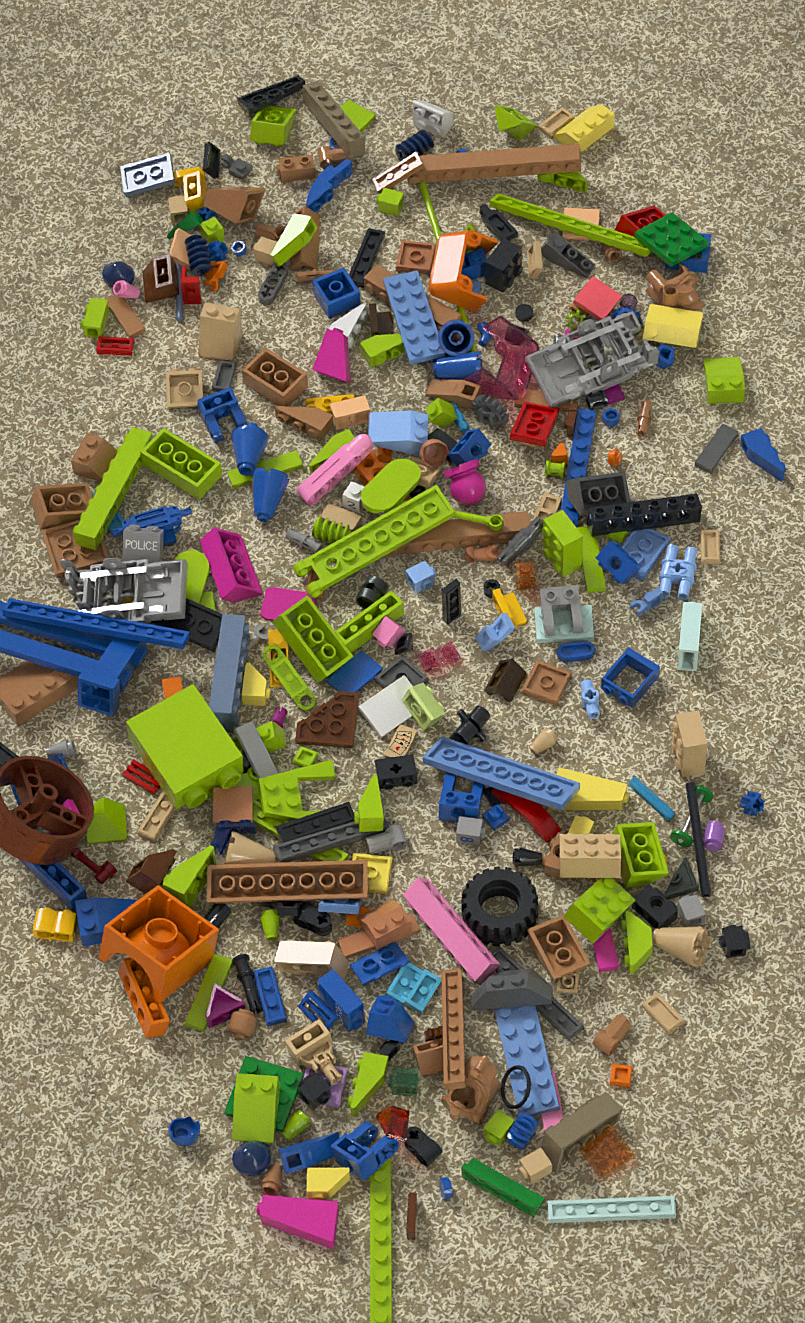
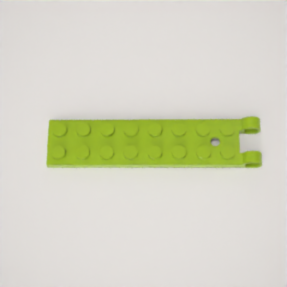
M435 485L308 558L297 562L293 566V570L298 577H304L311 569L314 570L319 580L310 583L306 590L311 598H317L325 589L456 516V513L439 487ZM331 563H336L335 567H329Z

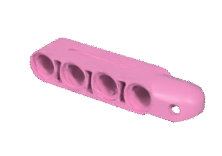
M360 434L349 444L343 445L298 486L296 492L307 505L312 506L317 503L372 451L373 441L370 436Z

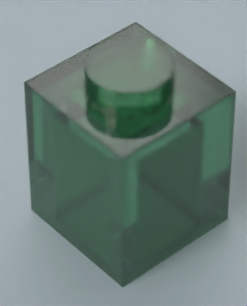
M394 1067L393 1075H389L388 1087H392V1095L417 1097L418 1069Z

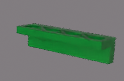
M474 1158L470 1160L469 1164L464 1162L461 1167L462 1178L533 1218L545 1201L544 1197Z

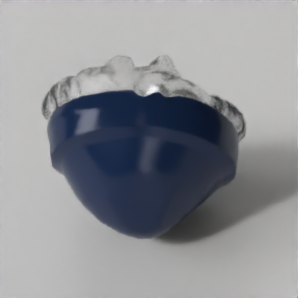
M115 261L103 268L102 278L112 290L117 281L124 280L132 286L136 284L133 268L125 262Z
M248 1141L238 1146L232 1156L233 1167L242 1175L249 1178H257L259 1175L267 1174L273 1163L274 1156L271 1150L263 1143Z

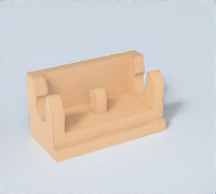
M365 395L330 404L336 430L369 422L371 411Z

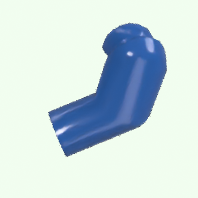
M483 321L477 325L479 332H482V337L478 343L486 347L493 333L490 325Z

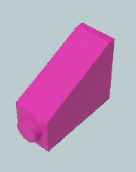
M333 328V330L327 329L312 370L350 383L348 337L343 334V330Z

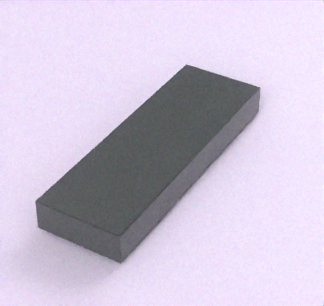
M722 424L695 461V466L711 473L734 442L739 431Z

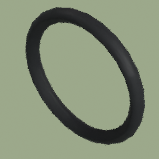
M515 1065L504 1074L500 1089L502 1100L510 1109H518L524 1105L531 1090V1079L528 1071L523 1066ZM521 1070L527 1080L526 1093L520 1103L512 1105L505 1097L506 1080L512 1071Z

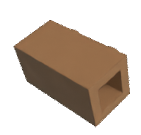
M313 154L278 158L279 166H276L277 176L281 177V183L316 179Z

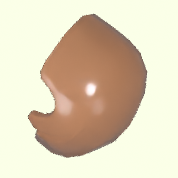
M438 439L427 440L420 450V458L423 463L432 467L445 463L447 455H449L447 445Z

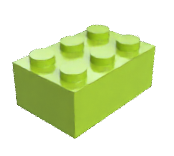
M561 510L543 519L542 553L546 559L552 562L554 571L556 573L559 572L562 577H565L581 569L583 536L570 518Z
M600 878L571 905L563 917L594 944L625 914V911L629 910L635 899L614 879Z

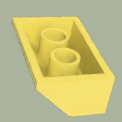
M604 105L591 106L553 134V137L564 145L580 144L582 152L614 127V113Z
M650 304L642 339L698 348L704 313Z

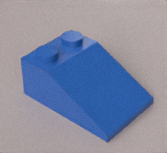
M94 897L75 901L83 947L101 944L104 926L137 900Z

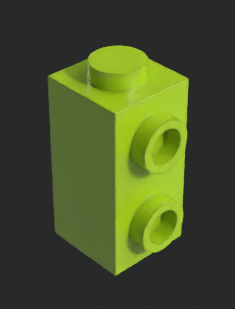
M90 298L89 305L85 306V319L82 318L81 329L84 331V336L94 338L103 336L110 311L108 300Z

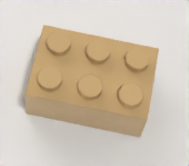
M699 710L676 714L675 722H672L673 742H671L672 754H676L677 757L675 759L676 770H680L682 777L704 774L707 740Z
M560 834V878H621L620 834Z

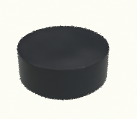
M528 304L519 305L515 310L516 318L521 322L530 321L533 318V308Z

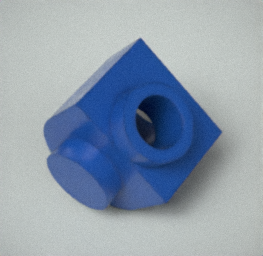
M660 345L658 347L660 352L656 366L666 369L668 366L671 367L675 360V357H673L675 349L668 345Z

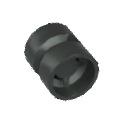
M368 576L355 601L361 608L366 609L387 593L389 586L379 577Z

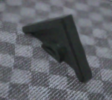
M687 857L683 858L666 892L663 894L667 900L699 891Z

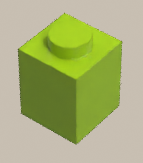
M383 188L382 193L378 194L376 199L378 211L399 216L404 205V193Z
M215 217L199 224L202 239L207 240V244L217 240L219 243L225 241L224 228Z
M437 398L426 407L429 422L439 427L446 428L457 419L453 404Z
M497 1109L483 1128L485 1140L491 1145L496 1144L501 1147L507 1140V1135L515 1120Z

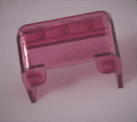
M499 316L485 324L482 328L496 338L494 342L495 351L503 357L497 376L494 377L482 368L465 378V381L481 385L482 395L485 394L487 398L491 396V398L518 400L525 396L532 375L525 361V356L535 353L540 349L535 340L503 316Z

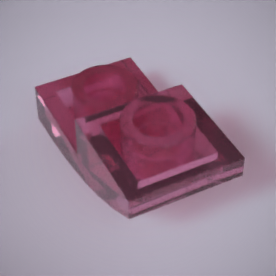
M452 641L436 650L432 647L417 655L425 672L439 669L461 659Z

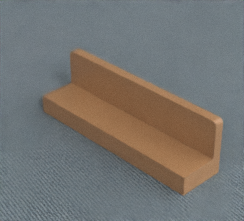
M303 206L293 214L311 216L318 228L311 241L290 258V269L293 271H297L304 265L311 270H317L320 215Z

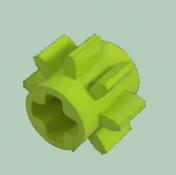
M577 309L576 313L569 310L570 315L564 316L568 320L565 326L571 325L572 332L574 328H578L584 322L583 318L586 317L585 314L579 315V309ZM575 316L576 318H580V319L577 320V321H578L577 324H575L574 322H572V321H573V318H572V317Z

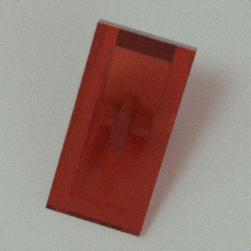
M391 1105L377 1113L376 1119L387 1137L402 1142L406 1141L410 1111Z

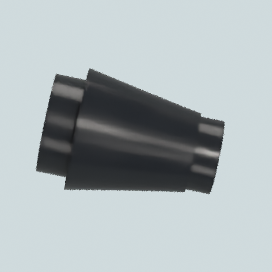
M519 847V849L513 850L512 863L518 867L541 865L542 853Z

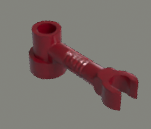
M78 847L71 853L72 857L96 873L94 878L102 885L109 877L112 878L118 872L108 861H105L102 866H98L84 855Z

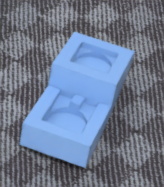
M501 613L492 625H485L475 638L482 651L487 652L503 641L515 629V626L507 613Z

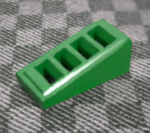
M192 210L169 231L167 238H174L175 231L178 228L186 232L198 226L203 221V218L195 210Z

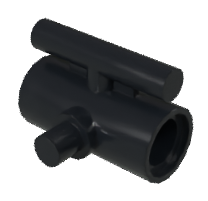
M479 705L470 714L466 713L463 709L457 712V715L461 718V724L449 739L466 745L473 738H478L483 742L487 737L483 733L482 727L490 719V713Z

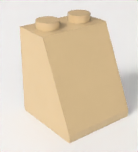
M205 302L200 315L198 356L233 362L243 336L240 309Z

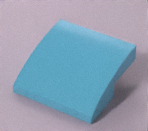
M408 963L401 967L385 995L398 1000L402 1005L414 1011L422 1013L442 979L426 969L422 971L413 964Z

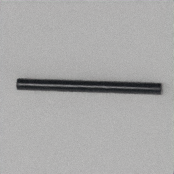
M688 782L685 784L701 897H710L711 889L695 782Z

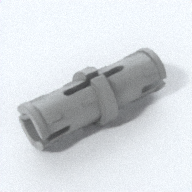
M293 528L289 529L286 533L285 538L298 544L302 549L306 548L314 553L323 549L322 543L311 539L307 534H301Z

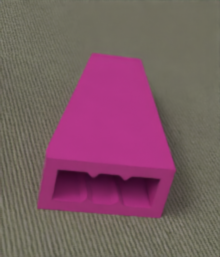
M262 1195V1202L257 1204V1215H260L261 1223L326 1248L334 1249L339 1214L337 1201Z

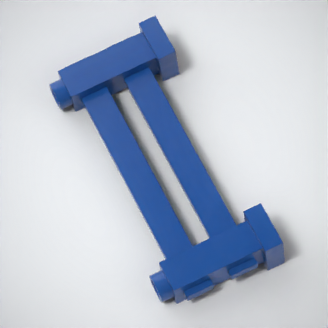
M0 601V624L102 656L99 660H95L0 630V653L78 677V706L114 717L120 707V692L125 689L132 678L133 672L140 666L148 654L146 643L3 616V608L6 603Z

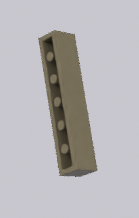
M317 80L303 85V102L346 155L352 158L364 154L365 136L321 83Z

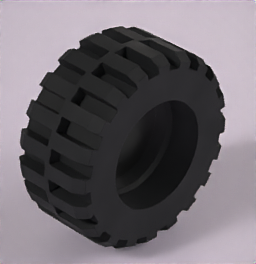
M494 867V870L487 868L482 870V874L476 873L473 876V881L469 880L466 884V889L462 892V920L479 939H482L484 944L494 943V946L499 947L500 944L509 946L512 945L513 941L516 943L522 941V936H528V929L536 925V919L538 918V895L536 894L535 886L531 884V880L527 876L522 877L520 871L516 870L513 872L512 868L505 867V869ZM505 896L514 900L519 907L511 915L494 917L484 912L481 905L491 897Z

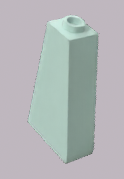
M683 602L677 670L697 671L702 603Z

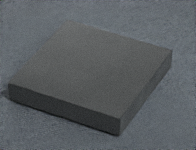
M401 655L378 674L374 681L384 689L403 675H405L412 686L420 683L426 684L429 678Z

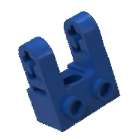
M231 387L197 400V410L214 443L224 440L216 420L230 415L236 428L247 425V421Z
M445 774L439 801V820L458 822L459 816L479 819L485 785L474 781L471 793L454 791L456 775Z
M366 1121L349 1135L345 1133L331 1145V1149L336 1163L344 1168H349L351 1173L365 1181L397 1152L399 1142L392 1136L385 1135L371 1148H368L367 1146L377 1137L378 1128Z

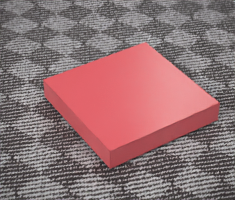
M592 276L576 296L573 303L596 319L601 320L610 314L622 298V295Z

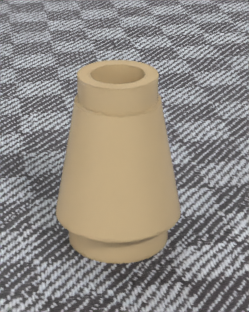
M550 728L543 729L529 746V749L534 755H537L554 746L558 738Z

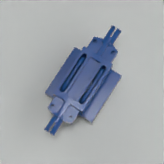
M163 506L130 516L131 519L122 521L121 528L111 530L114 538L123 535V530L129 527V525H139L140 528L157 526L159 529L164 530L163 546L177 543L175 533L180 531L182 517L192 515L191 507L179 510L177 506L169 508Z

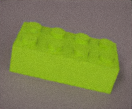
M165 428L140 451L143 466L198 500L222 477L221 463Z
M308 595L272 621L317 683L354 657Z

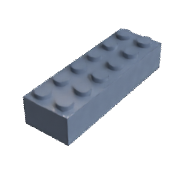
M222 614L209 707L227 733H234L235 726L239 725V715L237 713L238 710H241L242 703L240 698L243 688L242 677H244L245 661H248L247 645H250L251 640L249 623H246L245 615Z

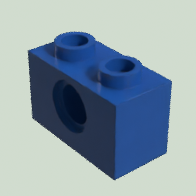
M479 428L468 430L448 456L458 467L472 460L478 459L479 461L488 453L487 450L492 444Z
M610 541L595 557L599 561L598 565L605 571L608 570L612 574V579L619 584H627L642 568L616 541ZM616 559H619L621 562L618 569L614 565Z

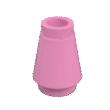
M124 280L117 281L113 287V293L119 298L137 299L140 295L138 288Z

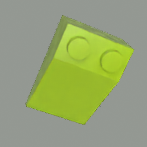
M270 105L258 111L251 121L250 141H255L257 144L270 143L277 147L284 146L288 140L297 109Z
M740 357L703 358L707 404L744 402L745 384Z
M210 845L173 868L171 873L167 874L163 880L164 890L191 908L207 883V865H217L214 847Z
M237 1073L234 1092L232 1141H259L261 1143L274 1144L281 1085L278 1076Z

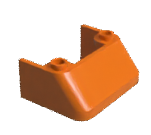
M473 230L442 234L436 244L428 285L430 294L469 311L476 312L487 301L488 297L473 292L471 279L461 274L466 248L472 251L484 248L487 255L498 244V240Z

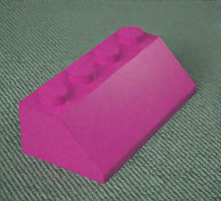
M213 527L200 542L203 552L208 559L221 599L236 603L262 595V589L242 536Z

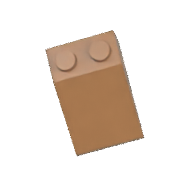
M88 483L35 486L30 500L39 528L48 529L80 520L81 514L86 511L88 502L93 497Z
M565 914L528 929V942L535 956L553 980L591 965L568 920L563 917Z

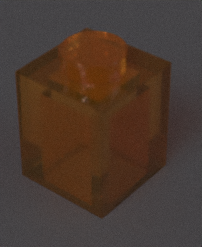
M534 561L515 562L516 589H535Z

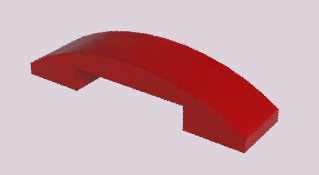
M496 788L491 791L504 805L508 804L531 824L534 827L533 831L545 842L551 841L561 831L555 820L539 803Z

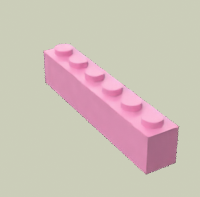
M417 878L403 894L408 900L407 904L418 912L420 920L428 924L431 928V933L443 942V947L448 952L454 955L456 963L467 971V976L473 981L484 982L500 966V963L430 880Z

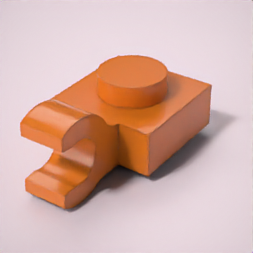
M225 261L211 263L212 270L206 272L205 286L211 285L210 292L218 290V279L223 278L228 267Z

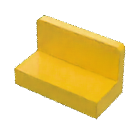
M500 588L492 590V600L499 615L507 613L515 627L527 623V619L513 592L502 595Z

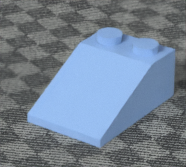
M411 410L370 412L368 436L372 439L374 446L420 456L421 447L428 440V414Z

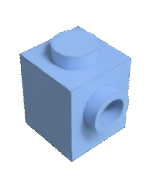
M426 561L405 570L406 581L415 594L422 590H428L435 584L436 572Z

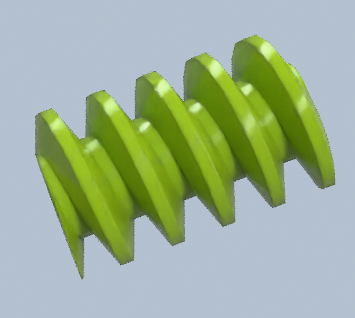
M319 516L314 523L312 537L315 536L317 540L322 539L323 542L329 541L332 544L354 530L349 531L350 525L348 524L343 529L342 522L336 526L335 520L329 524V518L322 522V516Z

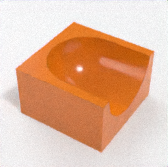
M157 885L104 926L99 959L105 963L117 953L125 954L134 959L145 970L152 983L154 1000L161 1003L210 964L214 956L219 929Z

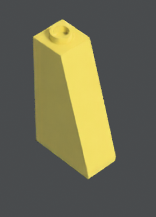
M558 768L556 775L580 783V790L563 810H622L623 804L628 803L630 792H627V784ZM548 806V810L558 811Z

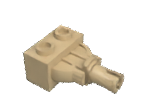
M320 1019L285 1040L288 1053L299 1067L304 1065L307 1068L313 1069L317 1074L320 1073V1069L321 1073L326 1075L332 1085L337 1084L335 1079L338 1083L342 1080V1075L333 1065L336 1062V1058L333 1055L332 1046L334 1045L331 1034Z

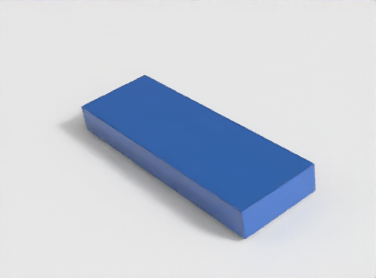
M273 967L255 970L254 979L267 1027L287 1022Z

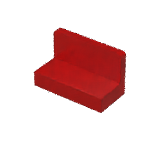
M182 266L181 287L184 304H202L199 277H187L186 266Z

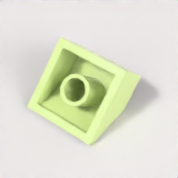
M424 683L409 688L401 699L423 731L441 720L445 715L443 705L435 700L431 688Z

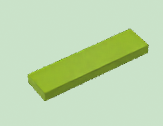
M297 450L259 461L256 469L265 468L264 471L268 472L271 469H276L283 473H288L303 468V464ZM238 468L227 471L233 489L253 483L252 475L244 476L239 473Z
M588 526L577 527L583 536L582 568L587 593L606 591L603 569L598 565L599 561L595 558L600 553L597 536L591 537Z
M214 954L186 1018L185 1026L205 1031L207 1027L206 1014L214 983L223 988L233 965L232 959Z

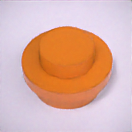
M615 448L608 453V464L617 467L622 462V453L619 449Z

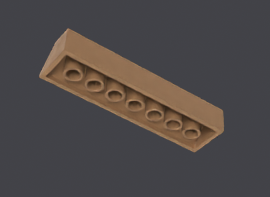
M367 860L207 865V904L368 899L369 867Z

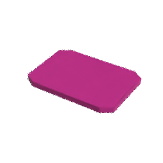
M276 587L266 589L260 616L266 620L276 619L307 596L306 592ZM310 597V599H311V600L313 601V603L315 604L316 598H311V597Z

